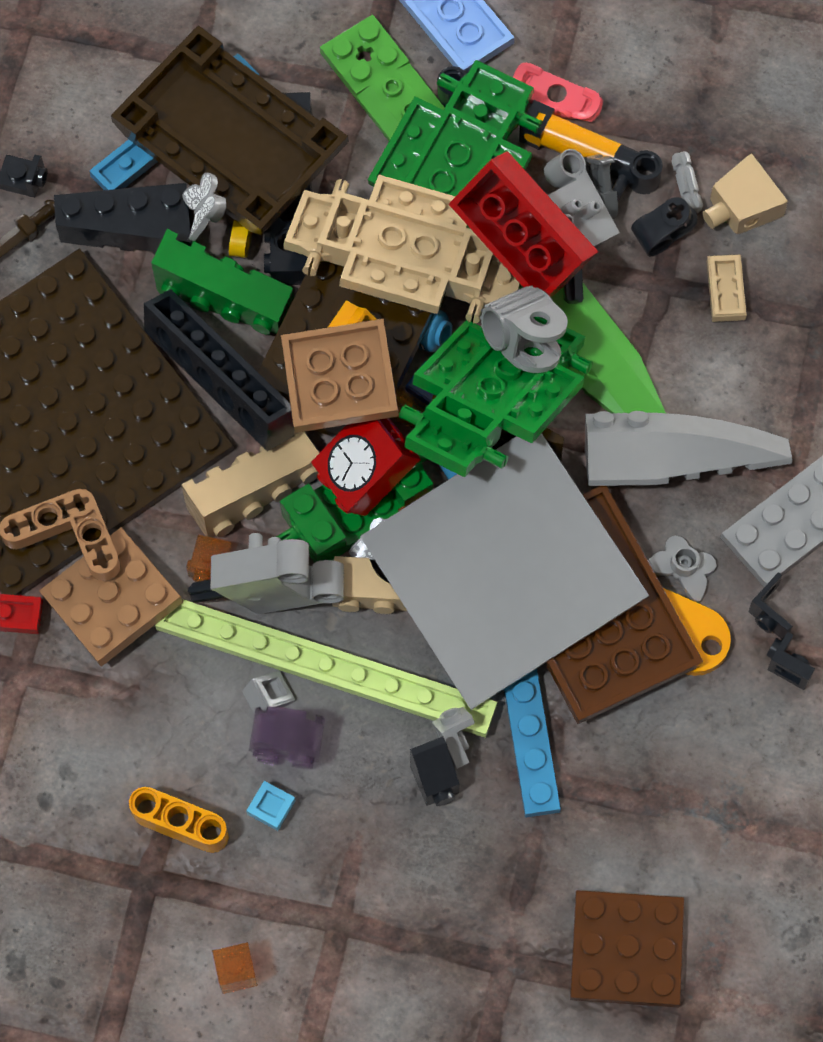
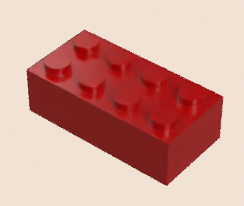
M508 151L491 159L449 203V206L523 288L532 285L543 290L550 298L562 289L599 252Z

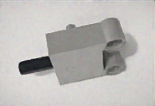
M251 533L249 535L248 549L212 555L211 579L193 582L188 588L191 601L195 603L228 598L256 614L322 603H338L344 599V564L338 561L324 560L309 566V544L307 542L297 539L282 541L278 537H271L268 539V545L262 546L263 536L260 533Z

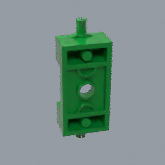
M417 454L421 460L366 516L345 513L336 504L335 499L337 497L332 490L324 485L313 490L309 483L280 500L281 514L290 528L275 537L280 538L282 541L297 539L307 542L309 544V556L314 563L334 560V556H340L350 550L360 539V536L370 530V524L374 519H388L433 490V482L423 470L422 465L428 459Z

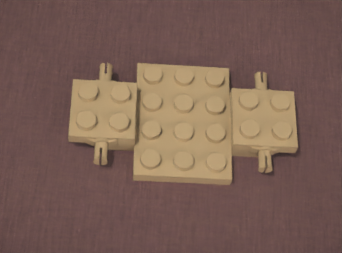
M378 175L369 200L347 194L349 183L344 180L341 187L342 179L336 180L332 194H318L304 190L284 240L285 250L308 257L302 269L306 275L309 274L311 268L310 276H315L320 261L344 266L339 286L434 314H438L445 294V296L466 301L470 304L465 318L468 322H471L474 314L473 323L480 321L481 309L485 308L484 305L519 290L520 283L449 206V203L456 196Z

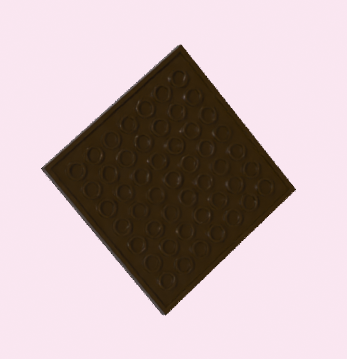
M80 248L0 300V522L10 514L67 492L85 489L94 496L108 533L111 535L182 486L181 484L195 478L234 451L232 443ZM82 501L76 503L79 512L85 510V505ZM65 507L61 508L64 519L69 517ZM52 512L45 513L40 517L39 523L44 526L52 525L56 522L58 516ZM29 520L28 523L31 531L36 530L32 520ZM18 526L11 528L14 537L20 535ZM90 528L83 534V539L89 542L96 541L102 532L98 528ZM73 529L20 549L7 547L0 536V593L23 595L82 555L83 553Z

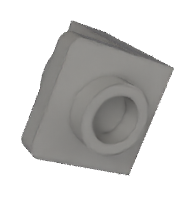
M464 707L448 709L440 715V718L432 721L438 738L444 736L453 765L457 769L470 763L465 753V750L469 749V745L461 730L475 723L472 715Z

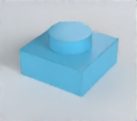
M264 781L246 812L247 815L278 831L296 800L294 796Z

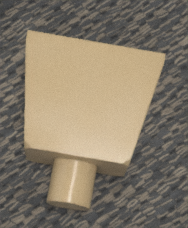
M750 154L714 184L710 198L713 206L703 211V217L707 225L712 229L726 221L734 233L741 234L783 217L788 200L753 154Z

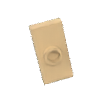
M741 255L707 256L712 322L746 320Z

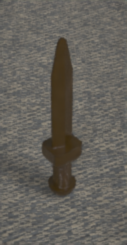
M54 200L44 201L45 206L32 216L28 217V215L23 214L14 220L16 226L0 238V258L27 238L31 242L38 236L37 227L52 216L55 217Z

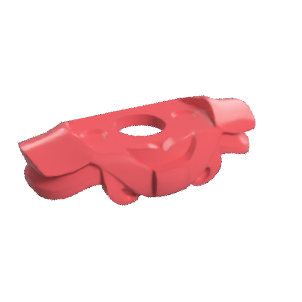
M521 63L514 73L513 78L534 87V93L529 100L531 104L536 100L555 109L554 115L560 118L593 122L602 110L603 99L596 91L587 87L583 88L557 77L534 64ZM556 85L564 87L567 92L565 99L561 102L551 101L547 95L551 87Z

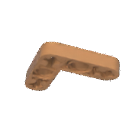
M76 489L10 514L0 522L2 541L11 549L24 548L73 529L89 571L94 578L100 581H108L116 577L120 571L121 566L117 552L95 498L91 492L85 489ZM82 501L85 505V510L79 512L76 503ZM65 507L66 512L69 516L65 519L63 512L61 510V508ZM48 512L57 514L58 517L54 524L44 526L39 523V519L43 514ZM29 520H32L36 530L31 531L28 523ZM18 526L20 535L14 537L11 528ZM90 528H98L102 533L99 539L89 542L83 539L85 531ZM100 550L103 551L109 567L104 569L99 564L96 554Z

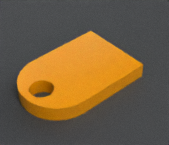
M663 588L703 660L702 666L686 674L699 676L716 670L724 662L730 648V631L725 620L714 610ZM706 640H714L719 643L721 651L716 655H708L702 650L701 644Z

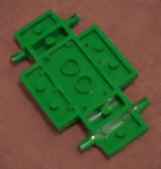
M478 60L474 61L469 72L460 81L442 73L440 75L441 78L437 81V86L453 92L445 109L438 108L414 96L371 172L368 184L374 187L378 175L457 196L491 159L506 151L525 170L532 158V153L507 140L512 131L519 125L534 133L538 132L542 120L525 113L526 106L534 93V87Z
M533 317L537 322L546 325L547 320L545 318ZM466 320L414 373L413 385L436 397L423 413L406 404L400 410V419L416 425L406 437L405 448L464 478L478 463L484 460L503 469L508 462L509 456L492 448L500 439L501 430L503 429L525 441L533 443L583 387L585 377L567 369V367L570 366L585 375L590 372L593 362L577 355L584 346L586 336L566 328L565 334L556 340L561 348L558 365L548 372L530 373L515 367L503 356L501 351L494 350L487 342L482 327ZM535 347L524 349L531 356L543 354L541 350Z

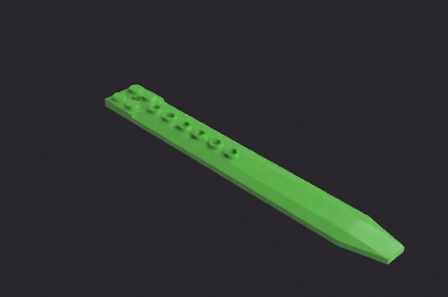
M373 14L320 46V54L388 141H390L414 96L438 108L445 109L411 66L409 59ZM361 52L371 53V60L368 62L365 59L358 60L357 58ZM584 283V299L581 303L567 304L564 300L563 288L552 296V301L567 316V328L586 336L584 346L577 355L593 362L590 372L585 375L570 366L567 367V369L585 377L583 387L581 388L584 393L610 413H630L633 411L666 413L640 354Z

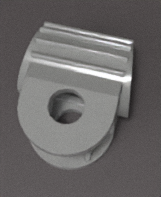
M531 285L484 305L485 308L481 309L482 316H480L484 336L489 345L494 350L501 351L510 363L520 370L530 373L548 372L558 365L561 348L556 340L565 334L568 320L563 310L552 301L547 293ZM533 317L545 318L547 320L546 325L537 322ZM535 347L541 350L543 354L531 356L524 349Z

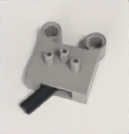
M568 149L546 163L544 168L546 180L552 186L560 188L548 194V196L594 247L620 233L586 171V162L580 152ZM582 269L563 287L564 300L567 304H578L584 299Z

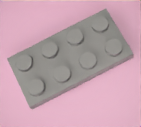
M823 456L721 534L720 538L763 587L778 572L782 575L823 544Z

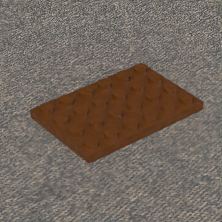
M599 486L582 495L649 594V597L545 663L577 724L684 675L703 664L700 654L607 486Z

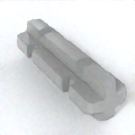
M686 151L675 153L672 156V165L674 171H676L675 176L681 198L698 213L702 211L703 203L701 195L698 194L699 188L693 167L690 165L692 164L690 155Z

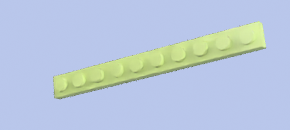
M182 599L183 603L155 624L156 630L433 721L440 718V715L448 709L464 707L472 715L475 723L463 729V731L484 738L487 736L497 707L496 701L488 699L471 710L456 688Z

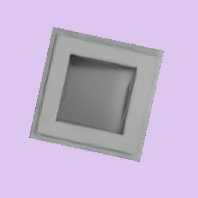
M280 670L251 679L243 689V695L257 719L264 718L296 700Z

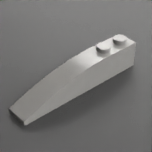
M601 411L595 414H585V457L588 486L667 484L669 477L684 475L686 480L700 478V472L716 470L718 475L732 473L736 467L744 465L749 470L792 464L788 439L740 424L691 415L645 413L643 411H633L630 413Z

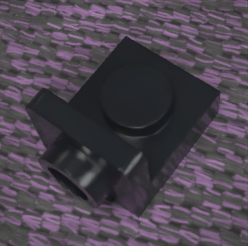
M6 154L0 171V189L35 198L39 187H44L48 175V169L44 167L42 156L35 154L31 161Z
M787 632L783 640L776 638L766 655L771 658L767 670L805 690L815 668L811 667L809 661L795 653L791 655L786 653L794 636Z

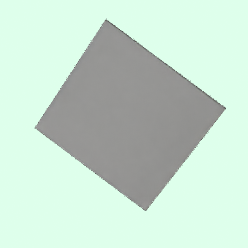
M542 433L533 443L516 436L496 449L509 456L508 462L503 469L484 460L478 463L465 478L458 474L360 536L471 710L649 597V594Z

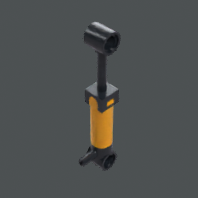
M447 67L438 74L437 81L441 78L440 75L442 73L458 81L467 73L460 67ZM437 86V98L446 107L453 92ZM536 100L532 102L526 114L542 120V124L538 128L537 133L520 125L519 142L537 150L544 146L558 153L574 149L580 152L584 158L600 154L603 157H613L615 162L610 163V175L616 178L612 185V190L617 191L618 202L627 185L636 193L643 195L650 194L659 187L663 167L659 155L648 150L638 152L554 115L555 109ZM648 170L652 174L642 175L638 171Z

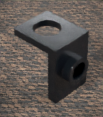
M778 572L752 600L748 612L755 617V622L761 629L767 633L773 632L783 640L786 633L791 632L793 626L764 603L780 584L783 575Z

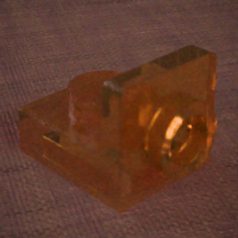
M198 535L192 558L188 560L186 566L188 576L194 582L211 579V556L231 552L232 542Z

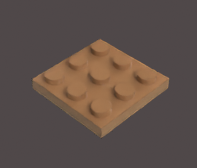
M384 319L281 335L295 433L399 416Z
M119 528L110 535L121 566L116 577L108 581L97 580L90 573L83 556L39 590L44 599L101 667L183 603L181 596L122 528ZM103 551L96 552L102 569L109 567Z

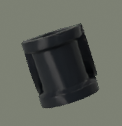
M673 197L650 213L637 219L632 224L631 230L647 256L652 257L662 253L671 244L691 232L698 223V216L696 211L684 199ZM682 211V212H681L682 218H681L680 220H678V217H677L676 214H677L678 212Z

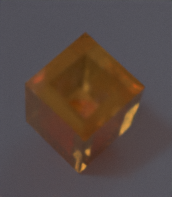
M248 942L212 950L222 994L258 986Z

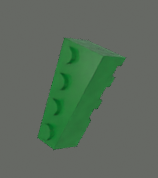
M169 229L166 230L151 262L156 289L160 294L171 289L183 301L190 303L196 310L202 312L210 310L220 314L222 318L231 323H239L240 321L251 325L255 331L261 334H277L294 300V290L292 287L254 269L248 274L244 272L241 265L236 263L237 261L226 256L218 260L204 251L205 246L193 241L190 247L176 240L177 233Z

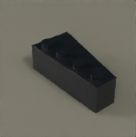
M178 183L54 195L55 223L60 242L100 248L106 245L120 247V250L131 252L134 249L152 251L155 255L166 230L169 229L178 234L177 241L191 247L193 241L189 240L192 229L190 208L182 197L183 192L187 189V184Z

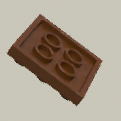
M576 890L570 1000L679 1008L684 897Z

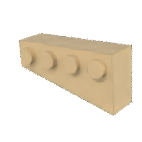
M305 432L295 433L294 437L269 451H266L261 446L260 453L256 455L253 452H245L236 457L230 468L221 470L217 466L206 472L207 478L195 484L191 479L181 484L187 510L208 540L215 536L218 538L223 537L232 531L234 525L244 518L249 520L256 517L262 512L263 507L273 500L279 502L290 495L292 489L299 484H308L317 478L318 471L311 461L319 452Z

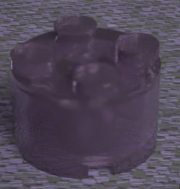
M256 707L249 751L253 753V757H256L257 762L278 765L279 759H284L291 762L292 767L311 770L313 769V763L319 762L325 718L316 714L315 721L306 719L307 712L282 707H267L265 713L261 707Z

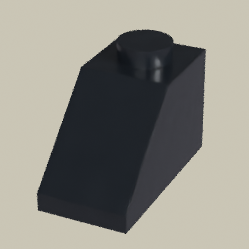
M444 736L410 749V768L426 806L433 803L436 806H442L453 801L456 798L455 795L459 794L460 784Z

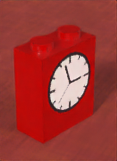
M385 418L346 425L311 463L318 471L317 478L325 487L331 489L337 497L335 502L341 510L347 514L354 513L366 516L421 459L415 452L405 448L406 439L391 419Z

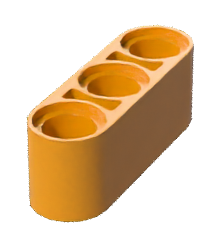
M150 787L138 788L130 796V811L135 821L141 826L210 853L221 851L228 843L229 835L226 823L222 817L213 812ZM145 800L155 802V808L151 812L144 814L137 811L141 802ZM183 813L187 815L188 820L184 825L176 827L170 824V819L175 814ZM215 826L221 829V833L216 839L207 840L202 837L204 830L208 827Z

